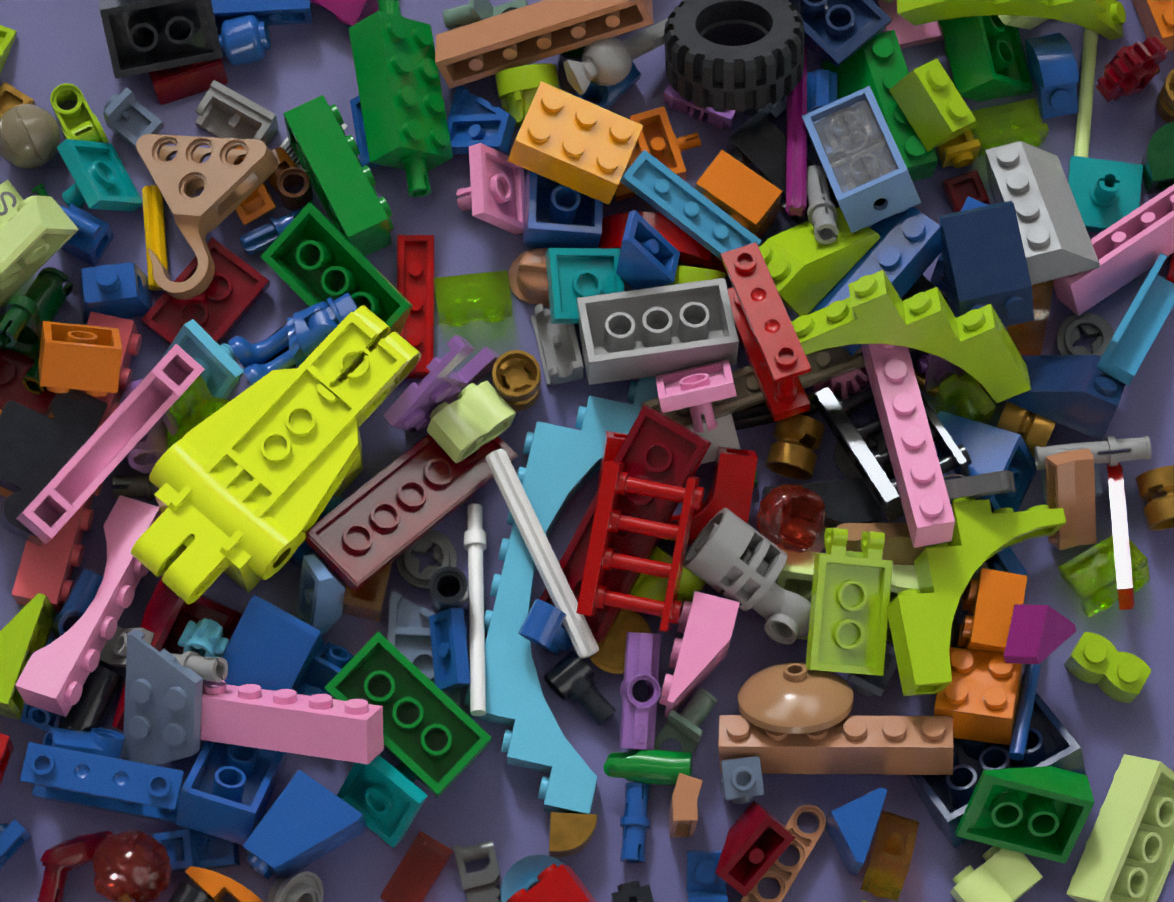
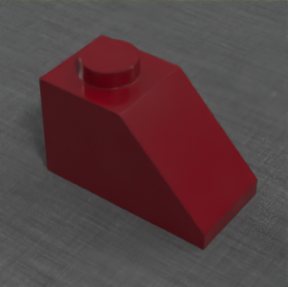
M754 800L729 829L715 873L746 897L796 837L781 821Z

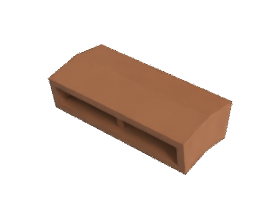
M1090 449L1065 451L1046 456L1047 505L1049 509L1063 508L1066 523L1054 535L1048 536V542L1059 550L1079 545L1097 544L1094 457Z
M679 773L668 813L669 837L694 836L698 822L697 801L703 780Z

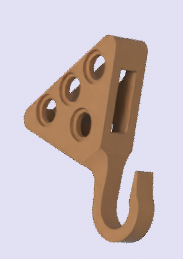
M145 134L137 140V151L170 207L176 225L198 259L197 269L191 278L184 282H172L170 274L158 256L151 249H148L153 265V277L156 283L169 296L181 300L191 299L203 293L212 282L215 264L205 240L206 235L226 219L278 168L277 158L261 140ZM172 143V144H175L176 146H169V145H166V144ZM207 145V146H209L210 148H207V147H199V146ZM235 147H242V148H244V149H233V148H235ZM173 154H176L172 160L168 161ZM211 155L206 162L202 163L205 157ZM245 157L240 164L236 165L240 158ZM204 189L199 196L195 197L199 190Z

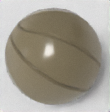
M21 104L12 107L1 116L0 154L9 163L22 169H35L48 163L57 153V147L60 144V129L55 118L45 109L33 104Z

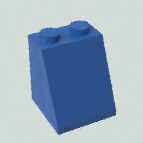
M940 411L937 416L955 444L957 446L962 444L971 458L972 464L968 466L969 476L1003 470L1013 472L1016 491L975 498V500L989 499L992 512L1001 508H1013L1014 512H1018L1037 471L1035 460L1021 435ZM934 442L939 460L945 456ZM951 470V471H949V472L943 474V477L946 476V475H949V474H956V473H955L954 470ZM951 477L946 480L957 479L959 477Z
M253 594L222 656L228 663V675L224 681L228 685L235 686L256 684L264 690L292 689L296 691L304 682L313 658L325 646L321 631Z
M298 770L244 843L243 848L248 855L246 861L250 864L249 867L267 880L271 875L277 879L286 878L361 835L366 829V824L361 812L304 772Z

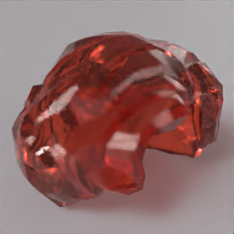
M133 829L108 836L97 845L92 857L96 892L111 901H117L123 895L128 894L136 902H151L156 900L159 894L167 889L171 879L172 867L165 846L160 844L155 838L139 830Z

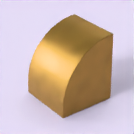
M551 812L549 856L555 858L568 857L585 848L594 835L597 815Z

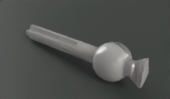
M668 18L623 41L617 37L597 40L587 45L582 54V62L572 60L563 62L568 82L579 95L586 92L591 81L600 86H611L620 83L629 74L632 68V60L665 44L664 29Z

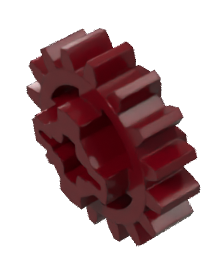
M1156 36L1152 39L1148 37L1143 43L1135 42L1131 46H1124L1104 66L1103 73L1105 75L1097 80L1098 84L1095 88L1107 102L1117 101L1122 95L1128 97L1134 92L1139 93L1160 72L1159 64L1167 58L1165 55L1169 51Z

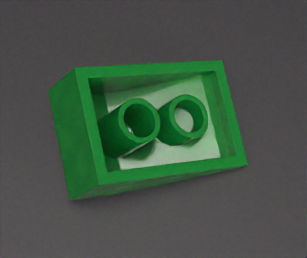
M1052 766L983 770L955 831L956 836L1065 864L1095 803L1087 775Z

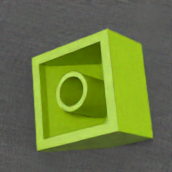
M938 59L912 70L889 89L928 152L979 125Z

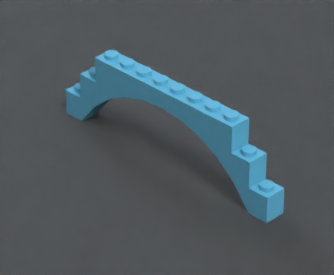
M655 376L639 378L638 382L631 380L627 402L633 403V405L589 395L587 407L580 406L577 414L575 428L581 430L537 421L535 432H527L523 454H528L529 458L526 468L519 467L517 476L547 539L567 504L595 472L601 468L606 431L628 434L642 409L641 403L658 397ZM509 510L507 524L513 525L510 539H502L498 560L504 561L502 574H494L490 596L496 597L493 611L486 609L484 616L485 633H488L485 643L486 714L483 716H473L470 713L471 718L513 727V730H505L501 752L507 753V764L551 773L550 777L542 776L538 799L545 800L544 811L590 814L598 776L589 768L563 735L543 696L532 658L531 641L518 634L530 611L533 581L537 567ZM470 684L468 685L465 705L470 706Z

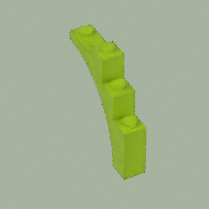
M897 0V14L915 26L939 20L969 16H1030L1076 24L1095 31L1109 40L1123 37V23L1126 21L1125 9L1122 3L1117 0Z
M884 270L871 275H865L857 281L848 284L850 297L835 301L825 308L800 316L791 322L805 355L822 349L851 344H889L910 347L939 356L962 368L983 385L996 403L1031 390L1027 365L991 304L971 310L956 318L938 287L917 293L911 298L902 301Z
M964 497L952 501L951 508L955 519L952 540L947 543L944 542L925 547V550L914 560L919 589L899 592L898 596L886 607L903 696L940 693L952 682L949 654L952 622L960 597L974 572L985 561L1003 549L1025 540L1054 535L1066 523L1063 508L1049 509L1048 505H1037L1020 512H1014L1013 508H1001L992 512L989 499L975 500V498Z

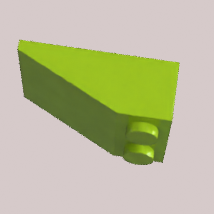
M840 207L836 208L838 216L835 221L839 234L836 235L837 239L833 243H819L814 236V227L809 221H806L768 238L759 246L783 304L799 317L808 315L881 238L870 227L852 233Z
M38 593L0 631V715L17 720L21 719L25 702L15 684L31 655L46 646L52 629V621L57 614L44 594Z

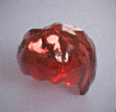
M781 484L777 488L770 489L766 497L760 501L759 512L756 515L758 531L780 549L789 552H807L808 548L813 546L825 525L826 504L816 492L799 484Z

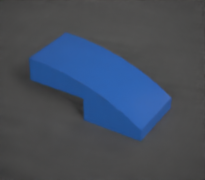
M192 829L153 834L156 873L185 872L190 866L208 870L240 866L237 843Z

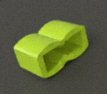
M1092 632L1083 633L1064 664L1067 670L1076 678L1087 683L1098 684L1106 695L1123 703H1131L1136 698L1151 673L1150 667L1142 659L1128 652L1117 651L1116 647L1109 640Z

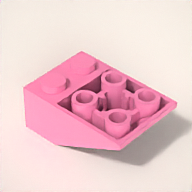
M697 591L694 592L692 602L684 601L677 631L684 633L683 639L675 637L668 667L675 669L674 675L666 674L659 704L666 706L664 717L668 718L671 710L676 712L727 656L740 602Z

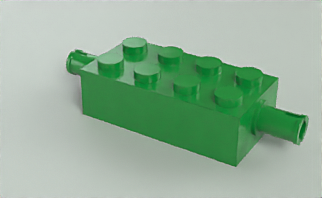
M377 0L379 11L348 28L370 163L405 170L408 196H413V198L424 197L432 192L428 171L453 158L439 69L435 63V47L431 25L403 17L399 0Z

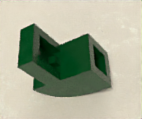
M1174 122L1162 126L1154 133L1141 160V165H1143L1142 177L1147 194L1163 192L1174 184Z

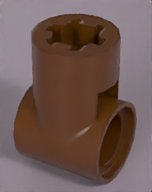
M283 148L273 149L271 152L278 160V168L267 178V181L280 196L283 206L288 210L295 211L302 206L305 207L309 202L312 203L313 191L308 174L295 164ZM294 185L304 187L296 194L287 192Z

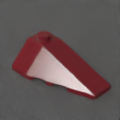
M161 576L144 611L140 628L154 633L151 642L152 647L159 652L165 649L171 654L182 655L184 647L179 646L178 641L190 620L197 624L198 621L204 618L211 619L222 626L223 637L230 640L242 615L240 612L203 594L195 602L187 604L162 582L163 576ZM125 682L112 724L113 727L124 731Z

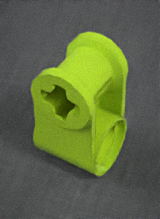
M69 83L60 84L54 88L50 96V102L65 139L108 143L109 141L95 113H92L81 90ZM67 100L77 101L73 109L63 110L60 108L61 104Z

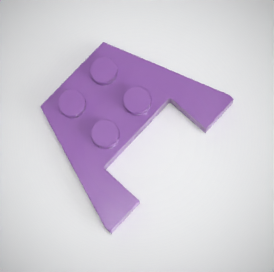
M455 334L446 344L451 350L441 359L434 357L426 366L430 373L418 384L415 382L411 383L383 416L392 427L410 432L424 430L431 421L429 417L431 412L443 402L451 404L456 401L459 393L471 383H477L493 370L494 363L499 357L498 353L494 349L485 346L459 372H454L452 370L474 350L466 338Z

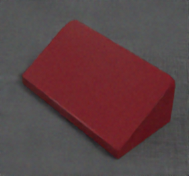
M221 58L148 72L157 99L161 105L207 91L214 80L222 85L228 83Z

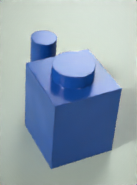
M73 204L69 208L61 206L62 210L79 229L61 249L95 267L114 238L110 225Z

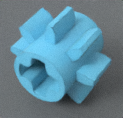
M204 618L198 621L197 624L191 620L188 622L178 641V645L184 647L183 653L191 651L198 653L202 657L217 658L222 657L229 639L223 637L222 626L211 619Z

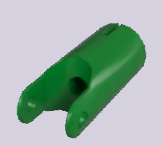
M649 749L633 750L628 753L612 752L608 755L603 769L605 774L610 777L625 778L628 781L643 784L676 786L679 773L692 777L693 754L692 752Z

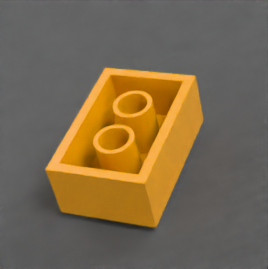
M541 81L507 161L609 205L643 125Z

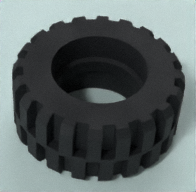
M683 0L678 7L674 8L668 17V21L665 23V67L669 83L681 97L688 102L693 100L698 107L704 109L712 107L714 111L724 113L725 110H735V113H742L746 109L754 108L755 111L765 108L768 103L774 105L784 98V94L788 96L803 76V20L796 8L788 0Z

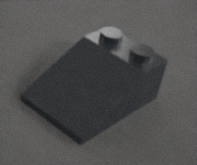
M98 0L115 79L223 58L211 0Z

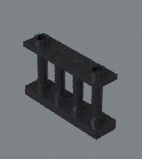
M871 386L845 399L842 397L836 399L829 387L816 392L819 414L889 522L903 516L896 479L889 480L885 474L886 466L891 464L888 449L880 453L878 451L871 453L866 445L869 443L868 439L883 432L879 417L862 426L859 423L853 425L849 419L851 412L874 401ZM920 392L933 441L945 456L939 459L942 475L954 470L956 474L968 477V466L972 464L967 450L962 444L958 446L955 444Z

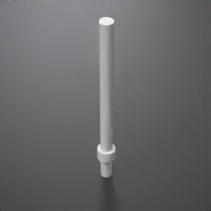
M470 504L467 506L468 530L464 532V549L468 551L470 713L473 716H483L486 714L483 551L487 548V534L483 530L482 506L480 504Z

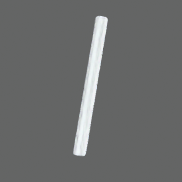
M498 449L489 453L486 456L488 466L555 607L567 615L563 624L580 658H587L599 651L596 640L584 615L576 613L578 602L506 451Z

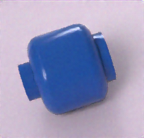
M248 15L223 22L221 34L218 35L222 56H227L228 61L232 65H244L261 61L265 58L266 50L271 49L270 35L265 21L260 22L256 16Z

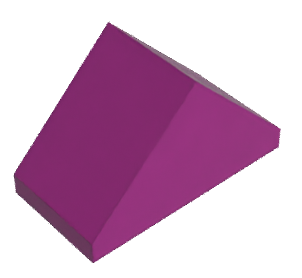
M1015 604L1004 652L1005 663L1040 664L1076 632L1075 624L1049 605Z

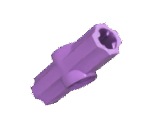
M626 632L624 679L619 689L622 698L620 748L654 750L656 706L661 694L660 684L658 683L661 634ZM643 680L648 686V694L644 700L638 702L632 695V688L637 681Z

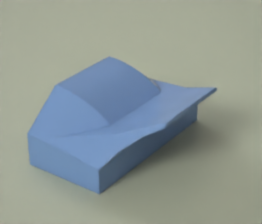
M319 555L303 556L296 612L303 622L320 630L321 634H325L342 615L345 587L327 570L323 559Z

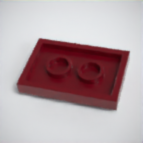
M211 238L207 246L215 264V273L208 288L200 295L185 300L173 298L164 292L141 319V322L146 328L171 345L183 325L194 319L220 345L268 289L270 281L214 238ZM197 257L189 263L174 282H184L194 275L198 266Z

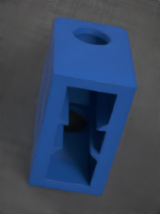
M135 263L105 264L81 269L79 292L83 324H87L90 311L126 319L145 316L151 309L152 298L148 277Z

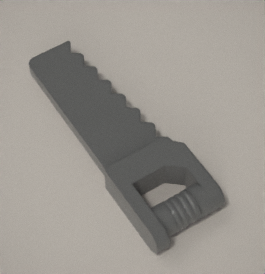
M493 840L460 848V844L454 845L453 849L463 891H466L468 902H500L497 898L501 892L496 888L500 883V869ZM489 857L490 863L485 870L466 874L464 863Z

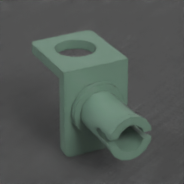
M469 0L468 4L445 9L443 11V20L446 28H449L448 31L527 6L528 2L527 0H515L493 7L489 0Z
M698 687L695 695L681 714L674 710L670 711L667 723L654 740V750H660V746L664 741L674 739L681 744L682 752L693 753L701 742L703 731L699 727L714 705L718 703V700L708 691Z

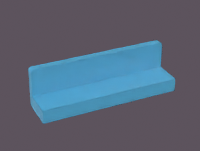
M643 150L621 177V183L720 260H722L721 253L757 242L758 246L761 243L758 237L646 150Z
M1162 253L1157 258L1096 366L1100 371L1128 386L1174 306V283L1157 275L1167 258Z

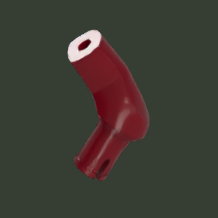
M107 830L81 835L62 841L45 850L40 859L42 866H45L37 901L62 902L69 871L83 864L117 853L114 834Z

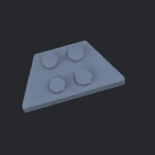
M390 592L387 640L435 684L429 616L435 613L413 604L397 592ZM462 687L444 692L461 708Z
M134 629L127 634L123 760L157 766L193 756L200 750L203 678L189 667L182 666L177 661V658L165 649L160 652L143 640L145 637L143 632Z

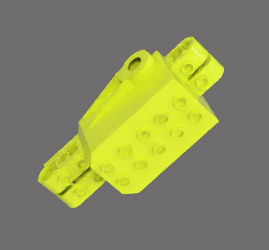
M365 305L360 306L354 312H350L298 368L272 370L191 429L161 456L149 475V481L159 489L154 495L162 514L136 541L131 549V555L156 577L163 575L162 582L187 604L195 602L223 572L249 593L261 579H269L287 563L306 539L305 532L317 522L333 495L335 494L339 497L363 471L362 443L359 427L418 364L422 354L398 333L392 332L389 334L391 328Z

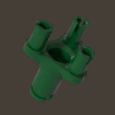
M52 267L43 268L38 273L37 278L24 296L15 295L12 297L6 307V313L0 316V348L22 353L35 360L28 374L23 378L22 384L27 391L39 395L46 389V387L40 386L38 368L43 321L53 322L67 296L73 289L72 283H66L63 287L62 284L69 277L61 270Z

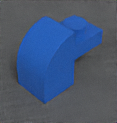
M1060 32L1025 39L1029 73L1036 80L1040 116L1043 119L1078 113L1076 82H1079V75L1075 56L1069 41Z

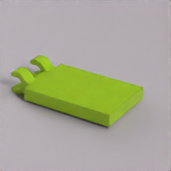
M826 528L824 534L826 554H815L805 667L807 670L883 676L888 627L886 607L890 603L893 561L882 560L885 533L862 531V552L846 551L848 529Z

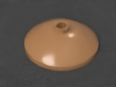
M786 662L764 668L748 678L738 691V708L747 721L762 729L786 734L811 733L830 728L840 723L850 714L854 704L853 690L850 684L836 672L807 670L805 662Z

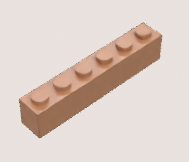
M543 0L437 34L435 63L449 89L495 75L509 68L533 63L589 45L597 40L608 39L654 24L652 0Z
M720 715L718 741L720 774H722L721 762L723 760L758 756L760 758L762 774L953 775V716H847L840 723L821 731L786 734L757 727L747 721L742 715Z

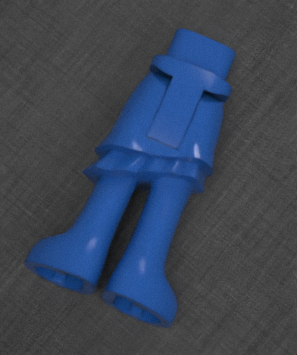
M346 293L335 301L330 297L327 299L329 305L323 301L293 313V317L286 318L287 324L258 343L252 344L242 336L230 339L228 343L237 359L243 365L244 373L250 384L253 385L272 370L291 369L296 364L299 367L350 312L358 309L351 295ZM289 346V350L265 364L270 358Z

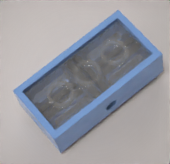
M870 86L802 116L852 233L870 227L876 222L904 212L910 207L921 203L908 169Z

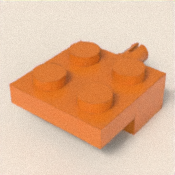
M665 106L629 116L630 120L643 125V128L624 173L643 150H646L685 181L687 171L681 152L701 147L698 132L677 138L672 130ZM619 182L614 193L616 202L638 196L621 182Z

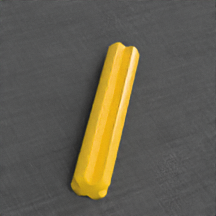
M147 185L142 189L148 285L151 290L159 291L163 289L156 283L153 277V265L148 249H151L158 256L168 271L163 195L157 185Z

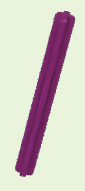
M804 46L803 76L794 90L787 96L786 212L790 216H803L806 213L807 127L802 118L803 115L807 114L806 46Z

